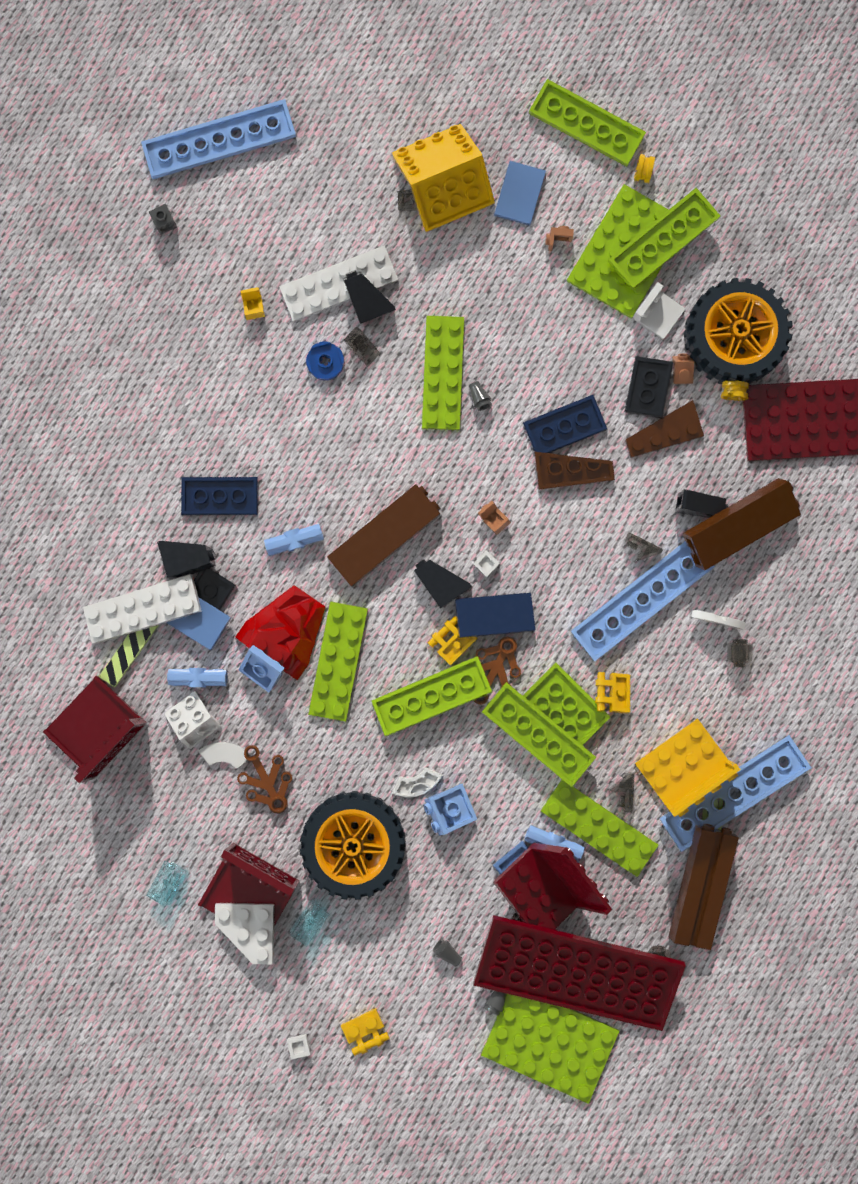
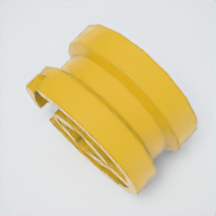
M644 154L639 155L634 181L644 180V183L650 182L655 162L654 156L645 157Z
M736 380L722 382V399L734 401L748 399V393H746L747 389H749L748 382Z

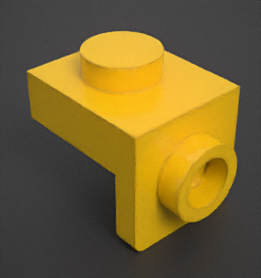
M259 288L241 290L246 320L265 317Z

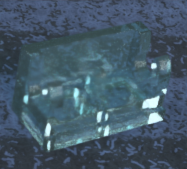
M164 861L146 896L162 906L171 905L188 870L172 861L171 863Z
M312 898L290 928L291 936L307 947L330 915L324 906L321 907Z

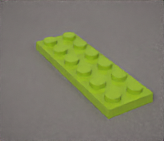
M549 79L544 83L529 110V114L626 167L629 165L646 134L640 128Z
M695 188L609 258L608 262L633 290L721 216L702 193Z
M426 315L422 429L460 430L464 317Z
M330 601L308 715L346 722L368 608Z
M476 656L371 700L383 733L387 737L493 693L479 657Z
M507 682L482 710L484 715L571 787L596 759V756Z
M562 779L540 810L636 877H638L658 847L657 843L575 787L569 786Z

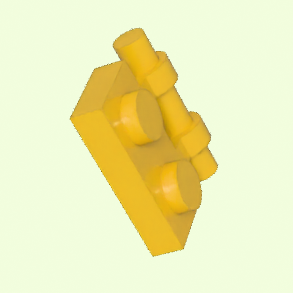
M456 616L450 621L447 620L444 626L437 633L435 632L427 642L432 648L437 643L442 646L437 653L449 665H452L478 639L477 637L459 638L458 629L455 627L457 624ZM451 631L454 635L445 642L442 638Z
M598 672L597 680H595V686L597 687V697H595L597 711H605V704H609V712L630 713V674L611 673L609 674V680H605V672ZM605 687H609V697H605Z
M376 1008L341 1024L348 1043L356 1041L358 1046L352 1048L354 1056L360 1053L365 1054L368 1052V1049L374 1046L379 1047L390 1039L387 1032L379 1034L378 1030L383 1028L384 1024ZM372 1033L374 1038L364 1042L362 1037Z

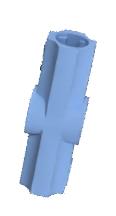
M315 524L303 529L297 528L286 531L283 535L266 539L264 542L268 556H273L285 551L291 552L300 547L302 549L305 545L324 540L320 524Z
M207 668L168 669L167 681L168 685L227 686V670H206Z
M533 825L529 826L524 841L531 844L539 843L568 847L574 853V859L577 863H579L585 848L575 842L566 840L563 836L554 834V832H547Z

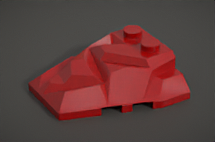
M293 585L273 602L248 619L235 638L249 649L253 645L261 649L266 655L283 666L285 673L299 680L309 665L326 606Z

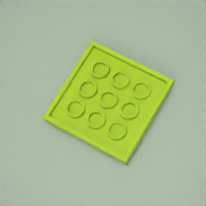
M556 662L522 695L582 746L610 718L605 711H597L595 701Z

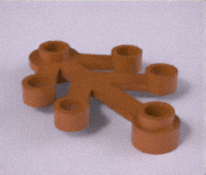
M503 637L498 645L486 649L480 648L476 651V656H478L480 650L485 652L483 658L479 657L480 660L485 659L487 655L499 653L496 660L481 664L484 671L490 670L487 675L490 686L497 673L501 688L506 682L508 683L503 666L506 656L511 667L510 675L513 678L521 675V669L517 666L514 656L517 643L512 637ZM506 642L511 644V648L509 650H506L504 648V644ZM514 668H517L519 670V674L517 676L512 675V670ZM488 695L484 696L483 700L479 701L476 699L474 702L479 705L485 704L488 700Z
M248 745L244 750V756L247 760L252 761L261 780L250 777L246 772H241L238 774L237 781L240 784H249L265 789L270 797L260 795L256 790L250 789L246 793L247 800L267 804L269 809L276 814L284 812L288 805L285 793L288 784L292 781V774L288 771L283 772L278 793L274 788L279 768L284 762L283 757L280 754L273 756V765L268 776L259 759V748L256 745ZM254 749L256 753L251 756L248 754V751ZM280 757L282 761L276 764L274 759ZM285 774H288L290 776V780H283V776ZM245 775L247 780L244 782L240 781L239 777ZM254 792L256 796L251 799L248 797V794ZM276 800H280L282 802L280 807H276L274 805V802Z

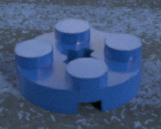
M323 341L311 347L306 357V365L309 372L316 379L331 380L342 372L344 356L338 346ZM326 356L327 359H331V361L328 362V365L326 366L324 364H320V361L323 360L322 357Z

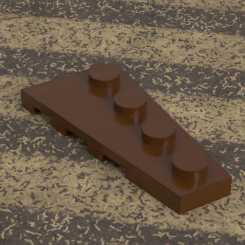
M694 401L688 402L663 417V419H659L627 438L625 442L630 458L704 437Z
M534 452L538 490L615 480L613 461Z

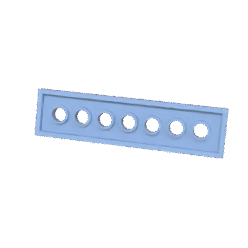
M283 99L141 141L151 177L152 179H157L296 137L286 100ZM275 119L278 121V124L275 127H269L268 122ZM258 125L260 129L258 132L253 133L250 131V127ZM235 130L242 132L239 138L232 137V133ZM221 135L224 137V140L221 143H215L214 138ZM205 141L206 145L204 148L198 149L196 147L197 142ZM181 146L188 147L185 154L178 153V149ZM167 151L170 153V156L167 159H161L160 155L162 152Z
M684 541L570 632L595 662L715 566L707 570L696 567L691 556V549L687 546L686 541ZM685 558L690 559L693 563L690 569L683 567L682 563ZM670 570H674L678 574L675 581L669 580L667 576ZM655 582H660L663 586L660 593L655 592L652 588ZM639 594L647 596L648 601L646 604L642 605L638 602ZM624 606L632 607L633 613L631 616L623 614L622 609ZM610 617L617 619V627L610 628L607 621ZM595 629H600L603 633V637L600 640H595L592 636Z
M790 735L739 767L741 770L737 772L738 776L730 782L728 780L724 781L721 784V789L713 794L711 792L704 796L706 799L700 804H692L688 807L689 811L685 815L674 817L671 812H668L659 818L680 852L692 845L696 825L703 826V823H706L718 829L811 769V766ZM782 756L786 757L789 762L785 768L781 767L778 762ZM765 767H769L772 770L770 778H766L762 774ZM749 777L756 780V786L753 789L746 785ZM732 788L739 789V798L733 799L730 796ZM717 798H721L724 801V807L720 810L714 807V801ZM702 808L708 812V817L705 820L699 819L697 815L698 811ZM684 819H689L692 823L691 828L687 831L681 827V822Z

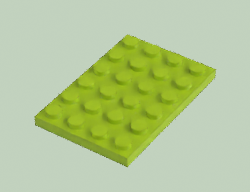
M623 184L566 281L632 319L663 265L632 290L609 264L608 259L669 209Z
M506 994L503 1012H500L499 1016L497 1015L481 1056L589 1104L619 1034V1030L576 1010Z

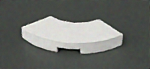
M692 611L691 617L745 630L746 623L743 621L704 611Z
M217 742L206 745L198 750L209 765L216 762H226L238 769L248 761L244 756L245 749L233 743Z
M425 767L415 777L405 778L400 776L392 794L405 798L420 796L433 789L443 775Z

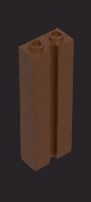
M778 478L682 533L687 546L691 549V556L695 566L707 570L800 516V504L794 497L792 484L789 481Z
M415 484L327 556L351 587L355 586L440 516L439 510L441 508L434 500L431 502L427 498L429 494L423 486L418 487Z
M703 823V826H695L692 845L690 846L668 936L673 943L685 946L692 945L706 950L712 949L739 837L733 833L732 829L722 827L721 830L715 829V826Z

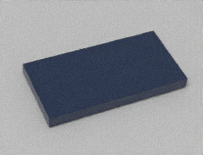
M594 395L523 422L534 452L542 453L554 452L607 430Z
M181 477V515H258V477Z
M531 592L455 599L459 638L536 630Z

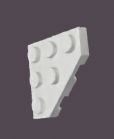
M216 903L215 925L252 964L272 965L274 963V904Z

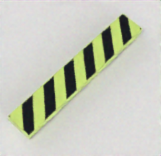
M159 625L128 634L99 677L113 687H116Z

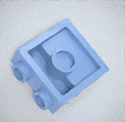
M253 645L248 650L238 670L267 692H270L281 678L284 667Z
M463 783L424 799L426 803L423 805L427 815H431L433 820L431 827L439 835H445L477 820Z

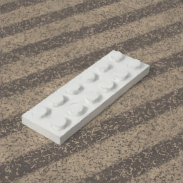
M385 245L279 286L293 322L349 301L350 297L342 279L346 277L345 274L354 270L357 273L361 272L377 289L398 282Z
M191 574L83 607L92 644H98L202 612L193 575Z

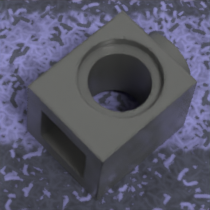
M166 204L149 211L160 235L177 228Z

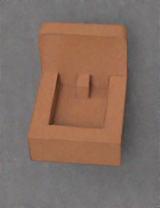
M568 226L551 227L550 233H546L545 245H549L548 251H552L554 240L572 242L574 229H570Z
M684 353L673 356V383L693 384L694 360Z
M493 501L484 505L478 512L482 521L496 535L511 523Z

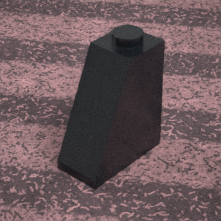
M354 270L346 273V277L342 278L360 324L396 310L395 306L361 272L357 273Z
M684 489L677 495L675 513L710 518L726 509L728 504H726V498Z
M170 541L157 542L167 578L171 580L216 566L214 561L216 560V554L213 549L206 545Z
M424 559L415 565L417 569L414 572L440 609L472 587L469 582L432 560L426 562Z

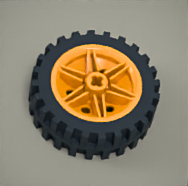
M732 278L729 283H726L725 280L721 281L716 287L712 286L704 295L702 294L690 311V315L685 323L687 325L684 331V338L687 339L685 349L690 351L691 355L689 357L697 363L698 367L696 369L699 372L702 370L708 374L706 378L709 380L715 378L719 380L718 384L721 385L723 381H745L749 384L755 380L757 382L765 375H768L790 348L788 343L792 340L793 334L789 333L793 323L787 319L790 311L788 308L783 309L782 303L784 300L782 297L777 299L773 295L774 289L770 288L768 291L763 288L765 283L759 281L755 285L751 283L752 279L746 278L743 282H739V278ZM736 310L738 312V316H736L732 311ZM750 317H755L756 322L750 323ZM718 322L723 324L722 328L717 327ZM754 336H758L760 338L759 342H757ZM723 341L726 347H722L720 342ZM743 348L745 350V353L740 354L738 352V349Z
M358 791L343 792L325 800L311 813L300 837L302 865L309 872L308 877L310 880L314 879L318 884L317 887L320 890H327L329 892L328 895L333 897L338 895L344 900L348 898L361 900L362 897L368 896L369 898L374 896L376 892L384 890L395 879L404 859L406 848L405 832L399 816L394 813L390 805L388 806L381 798H376L370 793H359ZM353 822H357L359 824V827L357 829H353L351 827V824ZM339 830L341 836L335 837L333 835L334 831ZM369 833L374 834L375 838L373 840L367 838ZM352 841L353 844L357 843L358 846H356V850L348 848V846L350 845L349 842ZM333 850L339 851L338 857L332 856ZM367 853L373 855L371 860L366 859L365 855ZM349 861H354V868L348 867Z

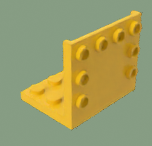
M461 124L453 125L447 130L436 132L428 138L417 140L409 146L400 147L397 151L392 152L395 162L412 189L426 232L495 204L483 155Z
M698 718L635 763L674 817L685 815L689 811L688 807L692 804L698 805L706 799L704 797L706 794L717 792L722 788L721 784L724 781L728 780L730 782L738 776L737 772L741 770L736 763L727 759Z

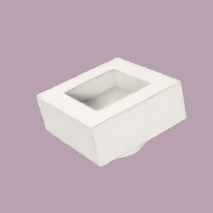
M487 550L473 563L486 578L500 564Z
M307 1034L287 1039L291 1060L311 1054Z

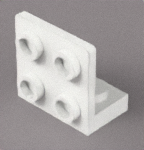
M657 282L634 314L633 319L661 339H664L685 308L661 292L664 286Z
M196 691L165 713L178 739L189 749H192L221 727L217 719L208 712Z

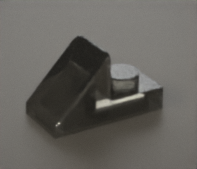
M355 327L343 340L349 346L348 349L367 367L380 354L358 327Z
M630 532L626 534L623 540L627 542L626 546L634 550L640 549L634 563L658 555L663 551L662 548Z
M628 772L608 789L611 792H623V795H620L619 807H623L622 811L630 813L633 812L635 777L633 772Z

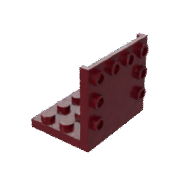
M95 676L43 733L79 766L76 770L78 774L74 779L80 784L95 779L147 722L99 676Z
M232 843L220 856L223 860L199 901L198 906H202L215 914L216 903L274 904L275 927L300 880L239 845Z
M533 843L493 881L507 902L525 923L555 930L576 908L605 915L612 911L607 897L598 891L597 884L586 875L585 868L580 863H577L574 859V853L568 847Z

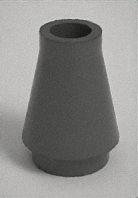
M479 381L469 385L474 407L478 411L489 408L492 405L491 397L483 389Z
M439 940L433 948L436 957L452 964L454 967L458 966L462 960V957L455 951L448 940Z
M494 991L485 1003L487 1004L485 1010L499 1016L500 1012H503L506 993Z

